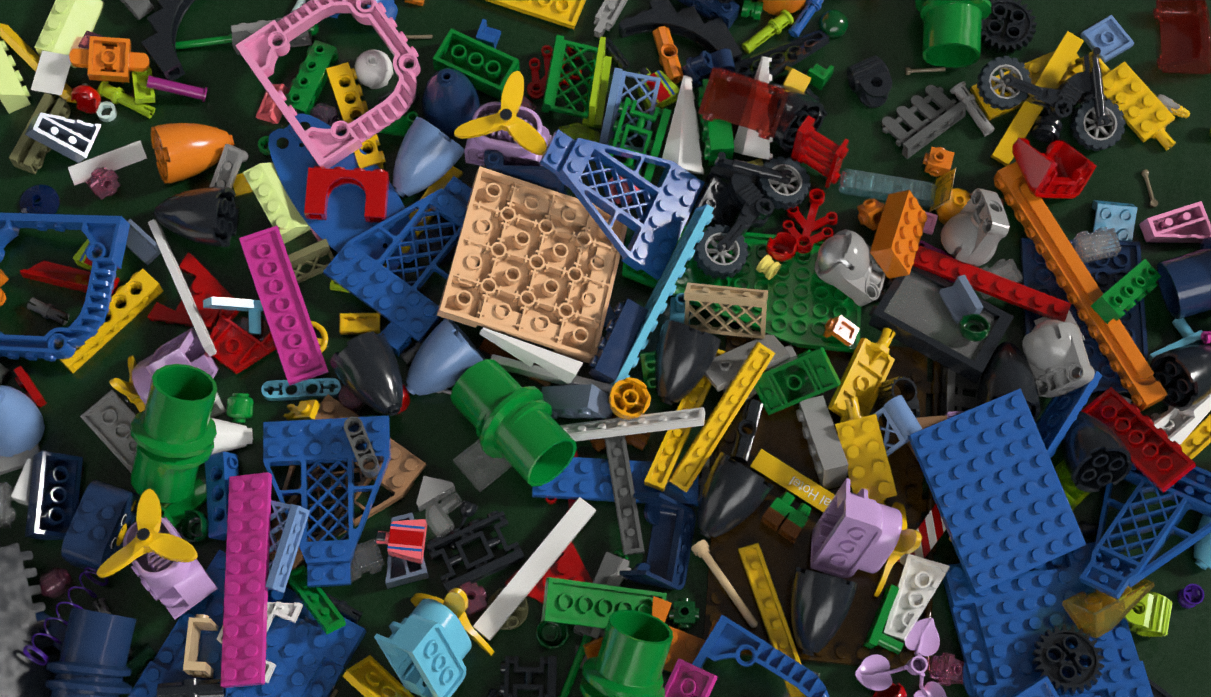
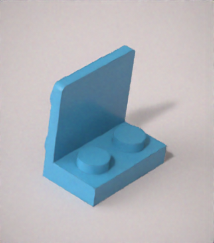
M1093 200L1092 208L1096 210L1091 240L1132 241L1137 207L1128 203Z

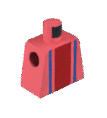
M426 519L391 522L390 532H377L376 543L388 545L387 551L390 556L422 564L427 532Z

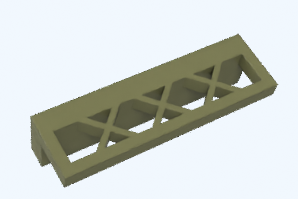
M326 239L288 255L298 283L323 273L330 263L326 265L318 264L321 257L328 254L331 261L334 259ZM305 264L313 266L308 273L300 272L301 267Z

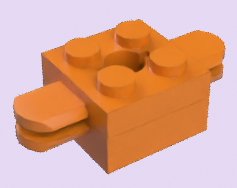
M90 36L89 49L74 48L69 54L70 62L74 67L88 68L89 80L129 83L130 71L145 72L150 66L147 54L131 52V41L125 38Z

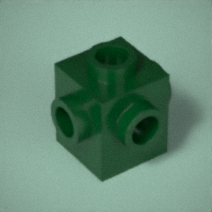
M679 598L678 601H674L673 607L669 609V620H673V627H678L679 630H689L694 628L695 621H699V608H695V602L690 601L689 598ZM680 611H688L689 613L682 615Z

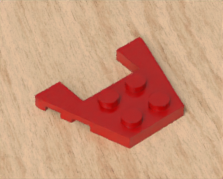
M188 252L179 268L181 271L196 277L189 290L206 328L211 330L219 317L221 309L203 308V300L209 297L226 298L230 293ZM182 300L175 311L156 302L148 315V319L151 321H164L169 324L178 323L194 327Z
M228 294L226 298H235V297H233L231 294ZM221 309L218 322L210 335L217 354L212 357L235 374L240 373L277 349L271 331L260 342L232 322L240 311Z
M572 541L562 552L564 555L544 574L527 597L529 596L543 604L546 577L593 583ZM517 570V571L505 582V585H506V586H507V584L512 580V578L517 574V572H518L519 570Z

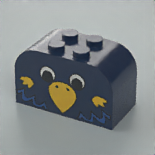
M96 479L93 480L87 487L65 535L61 550L62 558L70 565L78 568L98 570L108 558L123 548L124 536L134 523L140 499L137 493Z

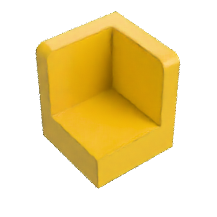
M786 66L785 70L789 71L783 85L805 92L811 78Z

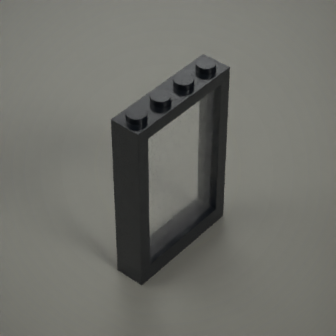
M912 266L910 275L895 277V279L890 278L885 287L888 289L887 292L882 291L877 300L879 305H874L869 313L871 319L868 325L883 332V328L891 329L896 333L893 337L894 339L977 383L1014 316L979 298L983 305L979 315L986 318L988 323H990V331L982 341H968L962 337L959 331V324L954 321L939 294L940 289L951 287L954 284L915 266Z

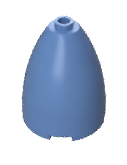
M416 117L401 143L395 161L392 183L395 191L401 197L405 195L409 197L428 188L456 164L463 155L464 148L453 139L450 140L448 136L426 120Z
M445 318L429 334L416 353L407 374L406 383L408 385L406 388L413 396L415 394L418 396L428 395L454 386L467 369L480 361L486 360V358L452 320Z
M0 385V456L13 457L15 454L33 449L41 440L45 425L40 410L27 395L15 388Z

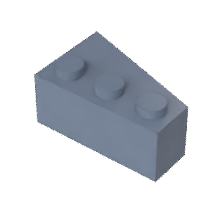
M40 112L32 118L25 135L79 163L87 158L101 124H91L82 120H71L62 116Z
M593 384L542 387L543 400L551 405V417L553 419H557V417L586 420L612 418V410L608 401L609 394Z

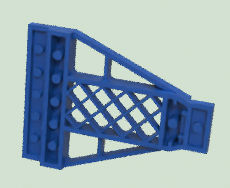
M559 129L555 131L539 164L553 172L564 185L572 190L623 257L622 262L636 271L641 269L655 279H660L704 182L674 161L582 138L573 140ZM608 153L635 159L637 163L634 169L631 170ZM595 161L598 170L592 171L589 162ZM643 162L665 167L657 186L639 175ZM611 171L614 181L608 182L605 172ZM599 174L602 184L596 185L593 175ZM587 176L590 186L583 184L581 177ZM627 182L630 192L624 193L621 183ZM615 185L618 195L612 196L609 186ZM603 187L606 197L601 196L597 188ZM643 193L646 203L640 204L637 194ZM626 196L632 197L633 206H628ZM620 198L622 208L616 206L613 199ZM594 205L611 216L608 223ZM647 206L643 214L641 207ZM631 209H636L638 219L631 216ZM615 220H618L634 231V235L627 248L611 229Z
M454 176L444 189L441 188L349 240L323 271L324 274L384 318L406 331L413 339L420 343L430 329H434L442 317L437 316L439 305L424 296L419 290L433 272H437L447 280L448 274L438 266L458 242L472 188ZM419 209L399 235L394 236L384 229ZM437 215L438 224L426 225L425 217ZM439 215L449 222L440 223ZM423 218L424 226L416 227V225ZM453 226L454 235L442 236L441 228ZM439 228L440 237L428 238L427 230ZM425 230L426 239L414 240L413 232ZM381 232L393 242L378 260L373 259L355 246L371 235ZM411 233L412 241L403 242ZM449 240L447 244L444 246L443 241ZM441 241L442 250L430 252L429 243ZM427 243L428 252L416 253L415 245ZM413 245L414 254L402 255L401 247ZM399 248L400 256L391 257ZM429 256L430 265L418 267L417 258ZM431 256H436L431 262ZM415 259L416 267L404 269L403 260ZM400 260L401 269L390 271L389 262ZM419 271H424L419 277ZM416 272L417 281L406 282L405 273ZM395 274H402L403 280Z
M389 416L358 417L363 423L377 460L383 461L375 484L370 486H354V462H357L344 430V422L348 418L263 422V463L267 472L272 474V484L280 502L285 503L283 496L301 495L302 507L307 510L308 497L315 502L309 509L310 513L308 516L315 524L308 531L307 519L299 544L307 563L308 587L351 585V563L355 555V549L391 460ZM353 425L350 427L349 431L356 432L358 431L359 426ZM360 444L358 445L357 450L363 451L366 449L367 445ZM334 463L328 470L322 465ZM301 465V488L280 490L271 467ZM338 465L346 470L339 479L331 473ZM317 466L325 471L318 480L310 474ZM329 475L336 482L327 490L321 483ZM347 476L348 488L342 483ZM308 477L315 482L309 489ZM338 485L346 490L339 500L332 494ZM319 486L325 493L317 501L311 493ZM372 491L360 523L355 529L354 494L356 492ZM328 496L336 501L329 510L321 504ZM347 497L348 508L342 503ZM340 505L347 512L338 520L332 512ZM319 506L326 513L317 521L310 514ZM287 509L286 511H284L286 517H288L289 510ZM328 516L336 521L329 531L321 525ZM347 517L349 529L342 523ZM339 526L347 531L340 540L332 535ZM320 527L326 534L319 541H316L311 534ZM329 536L333 539V541H325V540H326Z
M1132 464L1130 472L1123 480L1135 484L1137 487L1125 504L1111 499L1113 483L1106 485L1095 548L1092 551L1090 563L1079 577L1080 582L1118 600L1127 586L1131 588L1211 533V522L1194 534L1177 528L1186 512L1190 509L1211 517V472L1196 466L1163 493ZM1153 492L1157 497L1145 500L1144 495L1145 493ZM1169 500L1176 503V505L1166 508L1162 504V502ZM1160 504L1161 509L1148 511L1147 506ZM1111 506L1120 510V512L1104 534L1108 508ZM1145 507L1146 513L1134 516V509ZM1173 513L1168 520L1166 514ZM1164 516V522L1152 523L1151 518ZM1149 519L1150 525L1137 527L1136 522ZM1134 523L1135 529L1123 532V525ZM1162 529L1157 536L1155 530ZM1153 532V538L1141 539L1140 534ZM1138 535V542L1126 543L1125 538ZM1171 535H1177L1185 539L1155 560ZM1123 539L1124 545L1111 547L1112 541ZM1148 545H1151L1150 548L1148 549V551L1145 552V548H1144V547H1145V546H1148ZM1142 548L1143 554L1130 556L1129 550ZM1126 551L1128 557H1127V556H1124V555H1122V554H1120V553Z

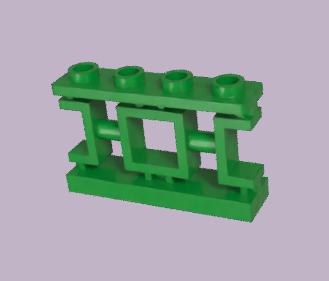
M626 97L624 102H620L618 113H621L619 120L615 119L612 129L615 132L614 139L610 138L608 145L616 147L618 143L620 144L619 148L642 154L648 152L650 156L658 157L671 110L656 107L653 115L636 111L637 101ZM627 107H631L629 115L638 118L636 126L626 124L624 131H621ZM657 116H661L654 140H651L653 132L643 129L645 121L655 123ZM628 131L647 136L642 152L624 147ZM626 158L625 163H622L631 170L635 167L632 166L634 159ZM647 163L643 178L651 182L655 164ZM611 171L605 172L606 175L609 174L612 176Z

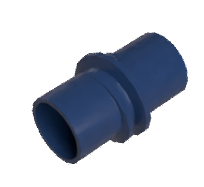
M1207 237L1202 241L1200 250L1159 262L1157 265V272L1162 276L1158 279L1161 295L1167 309L1175 319H1182L1211 310V237Z
M71 607L60 659L56 662L47 663L46 666L48 671L56 675L55 679L46 680L45 686L52 690L51 697H119V695L131 693L132 686L124 682L123 677L130 676L132 671L126 666L136 619Z

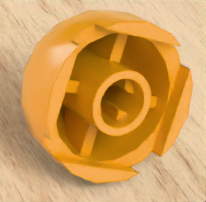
M952 188L950 201L935 209L939 216V221L945 225L950 218L959 214L970 200V193L960 188Z
M628 377L614 384L610 390L608 401L610 409L616 416L621 419L631 420L645 413L650 406L651 396L643 382L639 379Z

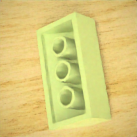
M55 0L34 47L38 55L41 57L42 50L69 55L74 48L85 49L105 3L102 0Z
M1 40L0 100L10 114L30 105L28 97L31 95L26 85L22 86L21 81H23L19 70H14L13 66H16L12 55H7L6 51L9 48L6 42Z
M273 162L260 163L243 172L272 227L278 225L284 244L311 230V227L306 223L287 195Z

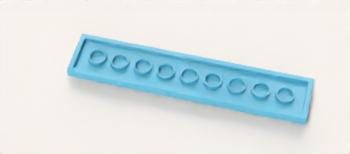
M708 204L698 207L694 211L645 306L649 311L616 381L612 382L611 385L614 386L617 381L630 377L628 373L631 368L637 365L640 350L645 349L649 341L647 337L650 331L653 332L658 324L656 319L659 314L665 311L667 307L665 302L668 296H672L677 287L675 283L678 278L683 276L686 270L684 265L687 260H691L695 253L693 248L696 242L699 243L704 236L703 229L705 225H708L713 218L711 213L714 208Z

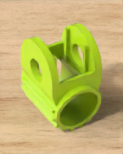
M1133 591L1121 599V612L1128 622L1130 631L1146 637H1162L1167 635L1172 609V601L1167 597L1150 591Z

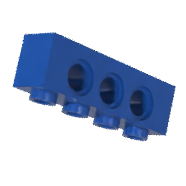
M222 451L210 455L209 459L205 461L209 538L224 541L227 540L229 477L239 476L238 455Z

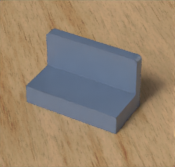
M129 219L127 222L130 223L126 247L148 266L161 254L158 244L136 223Z
M965 275L958 276L953 286L940 289L939 291L942 300L957 324H959L963 315L980 314L983 309L982 303Z

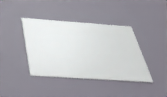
M42 50L31 90L62 95L71 65L69 55Z

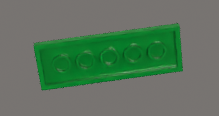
M546 577L541 621L606 629L609 617L615 611L636 610L652 615L653 597L655 596L666 601L667 593Z

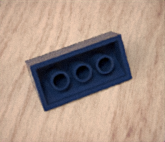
M630 299L617 304L614 310L616 315L613 320L609 321L606 327L608 332L605 338L602 337L597 346L599 351L597 355L592 357L589 363L591 368L588 373L595 381L607 384L616 381L649 311L648 309Z
M41 451L33 455L25 537L42 540H64L78 508L83 457Z

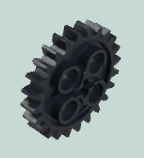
M989 0L991 2V14L981 21L983 45L989 43L990 50L996 47L997 53L1000 49H1003L1004 54H1006L1008 49H1010L1011 53H1014L1016 48L1021 51L1023 46L1027 47L1036 32L1035 27L1037 23L1034 22L1036 16H1030L1033 10H1026L1028 4L1020 5L1021 0L1014 2V0ZM1007 11H1010V16L1007 21L1006 30L1004 32L1003 38H1001L1000 35L1004 26V20L1006 18Z
M1065 624L1062 625L1060 630L1057 626H1054L1052 632L1047 629L1045 635L1041 634L1038 638L1040 642L1037 641L1034 645L1037 649L1032 652V655L1036 656L1032 663L1038 664L1034 672H1041V676L1046 675L1051 684L1054 685L1055 690L1061 688L1062 695L1069 690L1070 695L1073 696L1076 690L1079 694H1082L1084 688L1089 691L1092 688L1091 684L1095 685L1098 682L1097 678L1102 676L1099 670L1104 668V665L1099 662L1104 659V656L1098 655L1102 648L1094 647L1097 640L1090 641V633L1085 636L1082 635V628L1075 632L1074 625L1067 630ZM1065 642L1073 644L1074 649L1068 648ZM1048 653L1055 654L1057 660L1051 659ZM1079 660H1084L1088 667L1082 666ZM1062 671H1067L1071 678L1064 677Z

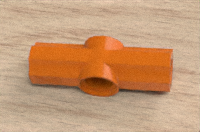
M665 26L658 27L653 31V37L659 53V62L663 66L665 75L674 84L682 81L684 76L677 56L678 49L673 43L669 28Z

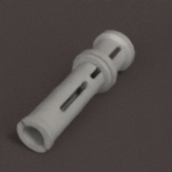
M962 81L955 85L950 92L955 94L959 101L967 105L966 110L983 135L991 134L995 128L975 102V96L968 91L966 83Z

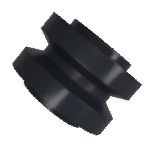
M1039 116L1036 119L1032 136L1036 140L1048 144L1058 141L1063 124L1054 117Z

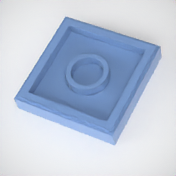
M1112 15L1080 34L1091 50L1095 47L1101 49L1098 57L1104 63L1134 45L1133 40Z

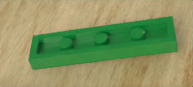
M302 565L292 570L288 579L289 585L326 635L345 626V619L321 587L307 586L306 567Z

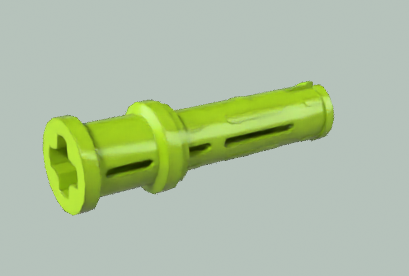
M782 10L781 14L774 19H770L768 25L741 44L742 49L747 54H750L771 36L780 34L784 27L794 23L792 15L787 10Z
M102 81L97 89L101 97L104 96L110 99L114 104L120 103L149 119L152 118L150 113L153 115L155 113V107L146 103L135 104L134 97L124 93L122 88L110 85L108 81Z

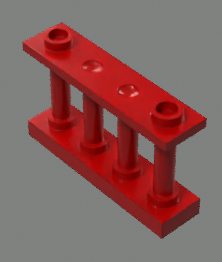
M808 115L797 130L791 158L795 162L807 164L826 176L825 187L829 188L832 183L836 184L841 176L839 171L843 159L849 151L847 148L849 140L845 139L840 146L815 131L813 127L815 119Z

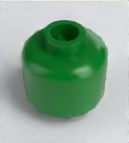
M233 393L227 399L226 415L229 418H233V422L245 423L246 419L253 416V399L249 397V394Z

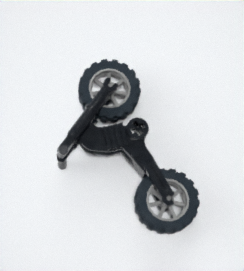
M1095 47L1089 55L1076 58L1075 63L1083 66V72L1068 78L1057 90L1031 84L1029 70L1025 69L1024 63L1018 62V59L1014 57H997L988 62L978 74L977 88H979V96H982L983 101L986 104H990V107L994 109L999 108V110L1011 109L1022 101H1027L1045 109V116H1054V118L1061 120L1071 114L1072 106L1085 93L1086 100L1075 109V113L1071 117L1072 124H1070V128L1073 129L1072 135L1078 140L1077 143L1083 145L1087 150H1105L1115 145L1125 131L1123 128L1125 119L1122 117L1124 115L1122 110L1118 109L1119 106L1116 103H1111V100H1105L1102 72L1099 66L1098 56L1101 52L1099 47ZM1002 69L1008 70L1009 74L1004 75ZM997 70L999 72L1000 79L995 76H992L994 72ZM991 80L995 81L993 88H992ZM998 88L1000 95L997 94L994 90ZM1004 93H1005V94H1008V95H1011V96H1009V97H1004ZM1104 126H1110L1109 133L1104 129ZM1093 130L1094 136H1092L1088 131ZM1099 130L1104 134V138H1098Z
M724 152L718 154L715 161L716 166L711 168L710 173L706 177V182L709 183L711 177L715 175L729 180L728 190L733 200L732 204L735 205L736 209L738 208L740 213L732 229L727 225L724 227L721 225L710 226L706 231L703 230L704 236L699 243L696 242L693 248L695 250L693 258L694 261H697V267L702 269L705 275L709 274L714 279H717V277L721 279L734 277L736 273L740 272L747 261L748 245L744 242L743 236L749 227H763L774 208L789 210V208L792 207L793 209L802 203L809 192L811 184L809 183L810 176L806 173V168L800 166L801 163L795 162L789 157H778L777 159L772 158L769 162L759 166L736 159H727ZM795 182L796 187L789 183ZM787 188L793 191L794 193L788 194ZM711 243L715 249H709L707 245ZM733 250L734 256L728 252ZM724 257L731 260V262L726 263Z

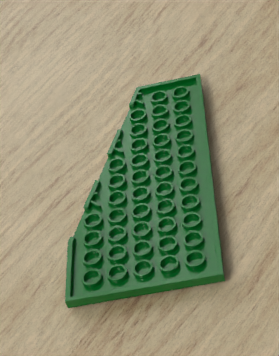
M684 226V229H683V231H682V233H681V235H680V237H679V239H678V242H679L680 238L682 237V235H683V233H684V231H685V229H686L687 226ZM628 227L625 243L626 248L628 247L634 235V231ZM746 232L743 237L744 242L748 245L747 261L740 272L736 273L734 277H727L726 279L711 278V275H705L703 270L697 267V261H694L692 257L684 265L686 270L683 276L678 278L675 283L677 287L672 295L673 297H676L679 293H684L687 283L767 290L765 334L774 335L777 339L796 347L818 349L823 346L824 350L854 353L860 341V329L853 344L850 346L845 345L834 336L828 338L823 336L827 321L839 315H842L859 328L861 325V306H858L853 299L835 286L825 283L815 272L818 252L825 240L813 244V249L808 253L802 254L796 251L792 259L779 262L781 264L779 271L772 279L768 280L763 272L759 273L756 268L759 262L768 255L766 245L769 238L774 239L776 235ZM711 243L707 245V248L715 249ZM733 250L728 252L734 256ZM724 257L726 263L731 262V260ZM623 262L622 276L651 288L656 287L659 279H655L641 269L636 271ZM690 301V304L698 307L702 306L698 301ZM718 303L709 305L715 312L722 308ZM739 305L729 307L735 314L742 310ZM759 307L749 309L755 316L762 312V308ZM726 311L720 314V316L727 319L731 318ZM746 312L739 317L745 324L752 320ZM756 322L749 326V328L761 332V327Z

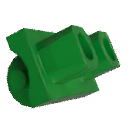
M656 350L640 352L644 384L648 388H656L654 375Z

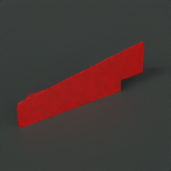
M42 261L27 270L23 269L19 272L24 278L87 293L91 274L88 271L48 261ZM117 277L114 280V290L112 291L111 297L115 294L116 288L120 280Z

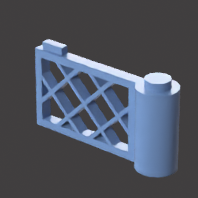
M902 395L889 400L884 407L874 413L877 414L878 419L882 414L887 419L886 427L880 426V430L885 431L884 445L887 456L910 441L907 435L923 429ZM890 432L896 433L900 440L895 445L888 443Z

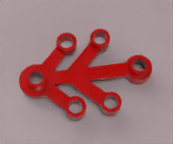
M545 45L541 49L545 67V75L541 80H539L538 72L540 60L532 58L529 61L532 82L527 86V93L533 99H540L544 96L553 49L549 45ZM567 47L566 49L567 55L569 57L576 54V51H571V49H573L571 47ZM572 75L569 77V79H573L575 81L580 80L578 75ZM566 80L559 83V87L562 85L567 86L562 91L569 89V84ZM536 87L540 88V89L537 90V91L533 90V88H536Z
M816 188L809 192V202L811 205L807 219L799 212L798 206L787 210V215L790 218H794L803 229L801 235L796 230L793 221L786 220L783 222V231L794 235L798 240L796 249L798 253H808L813 249V244L833 236V229L825 227L822 229V232L810 237L812 231L826 224L835 225L838 221V215L835 212H828L826 216L815 221L818 207L825 201V193L821 189Z

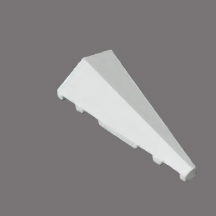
M762 56L734 140V152L770 160L773 158V154L770 153V142H773V136H770V122L767 110L772 95L769 92V81H772V75L769 74V62H772V58Z
M684 75L662 159L674 161L690 173L704 174L701 161L702 152L699 145L700 135L697 111L694 105L695 96L691 82L693 80L692 77Z
M484 327L479 333L528 366L532 367L536 363L567 384L571 383L583 362Z
M1211 395L1185 411H1179V409L1169 406L1168 411L1160 415L1157 413L1151 415V420L1157 429L1162 428L1167 433L1170 441H1176L1180 445L1210 412Z

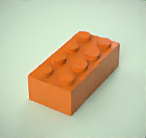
M910 190L888 194L870 250L871 255L888 279L910 275L925 222L927 221L926 212L921 208Z

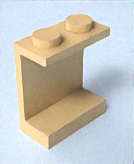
M197 614L195 618L189 617L183 671L190 677L213 678L214 669L206 662H198L201 630L218 631L219 628L208 615Z

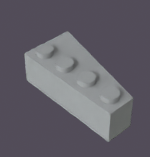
M822 395L799 402V409L796 410L799 422H802L803 435L807 439L809 452L812 456L820 485L826 490L840 487L847 478L848 462L825 399Z

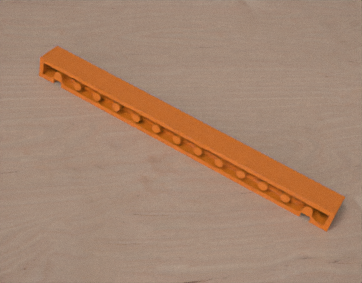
M1017 162L998 170L994 177L996 188L1002 191L1005 202L1012 207L1016 219L1024 226L1026 235L1033 240L1037 252L1040 255L1042 254L1045 259L1047 268L1056 276L1057 284L1061 288L1063 287L1068 301L1077 309L1078 317L1085 322L1090 336L1096 339L1101 353L1106 355L1110 361L1111 369L1117 372L1122 386L1131 394L1132 402L1143 411L1162 401L1168 395L1161 383L1154 378V372L1120 319L1117 321L1112 319L1107 324L1091 307L1103 295L1102 291L1043 199L1034 196L1030 192Z

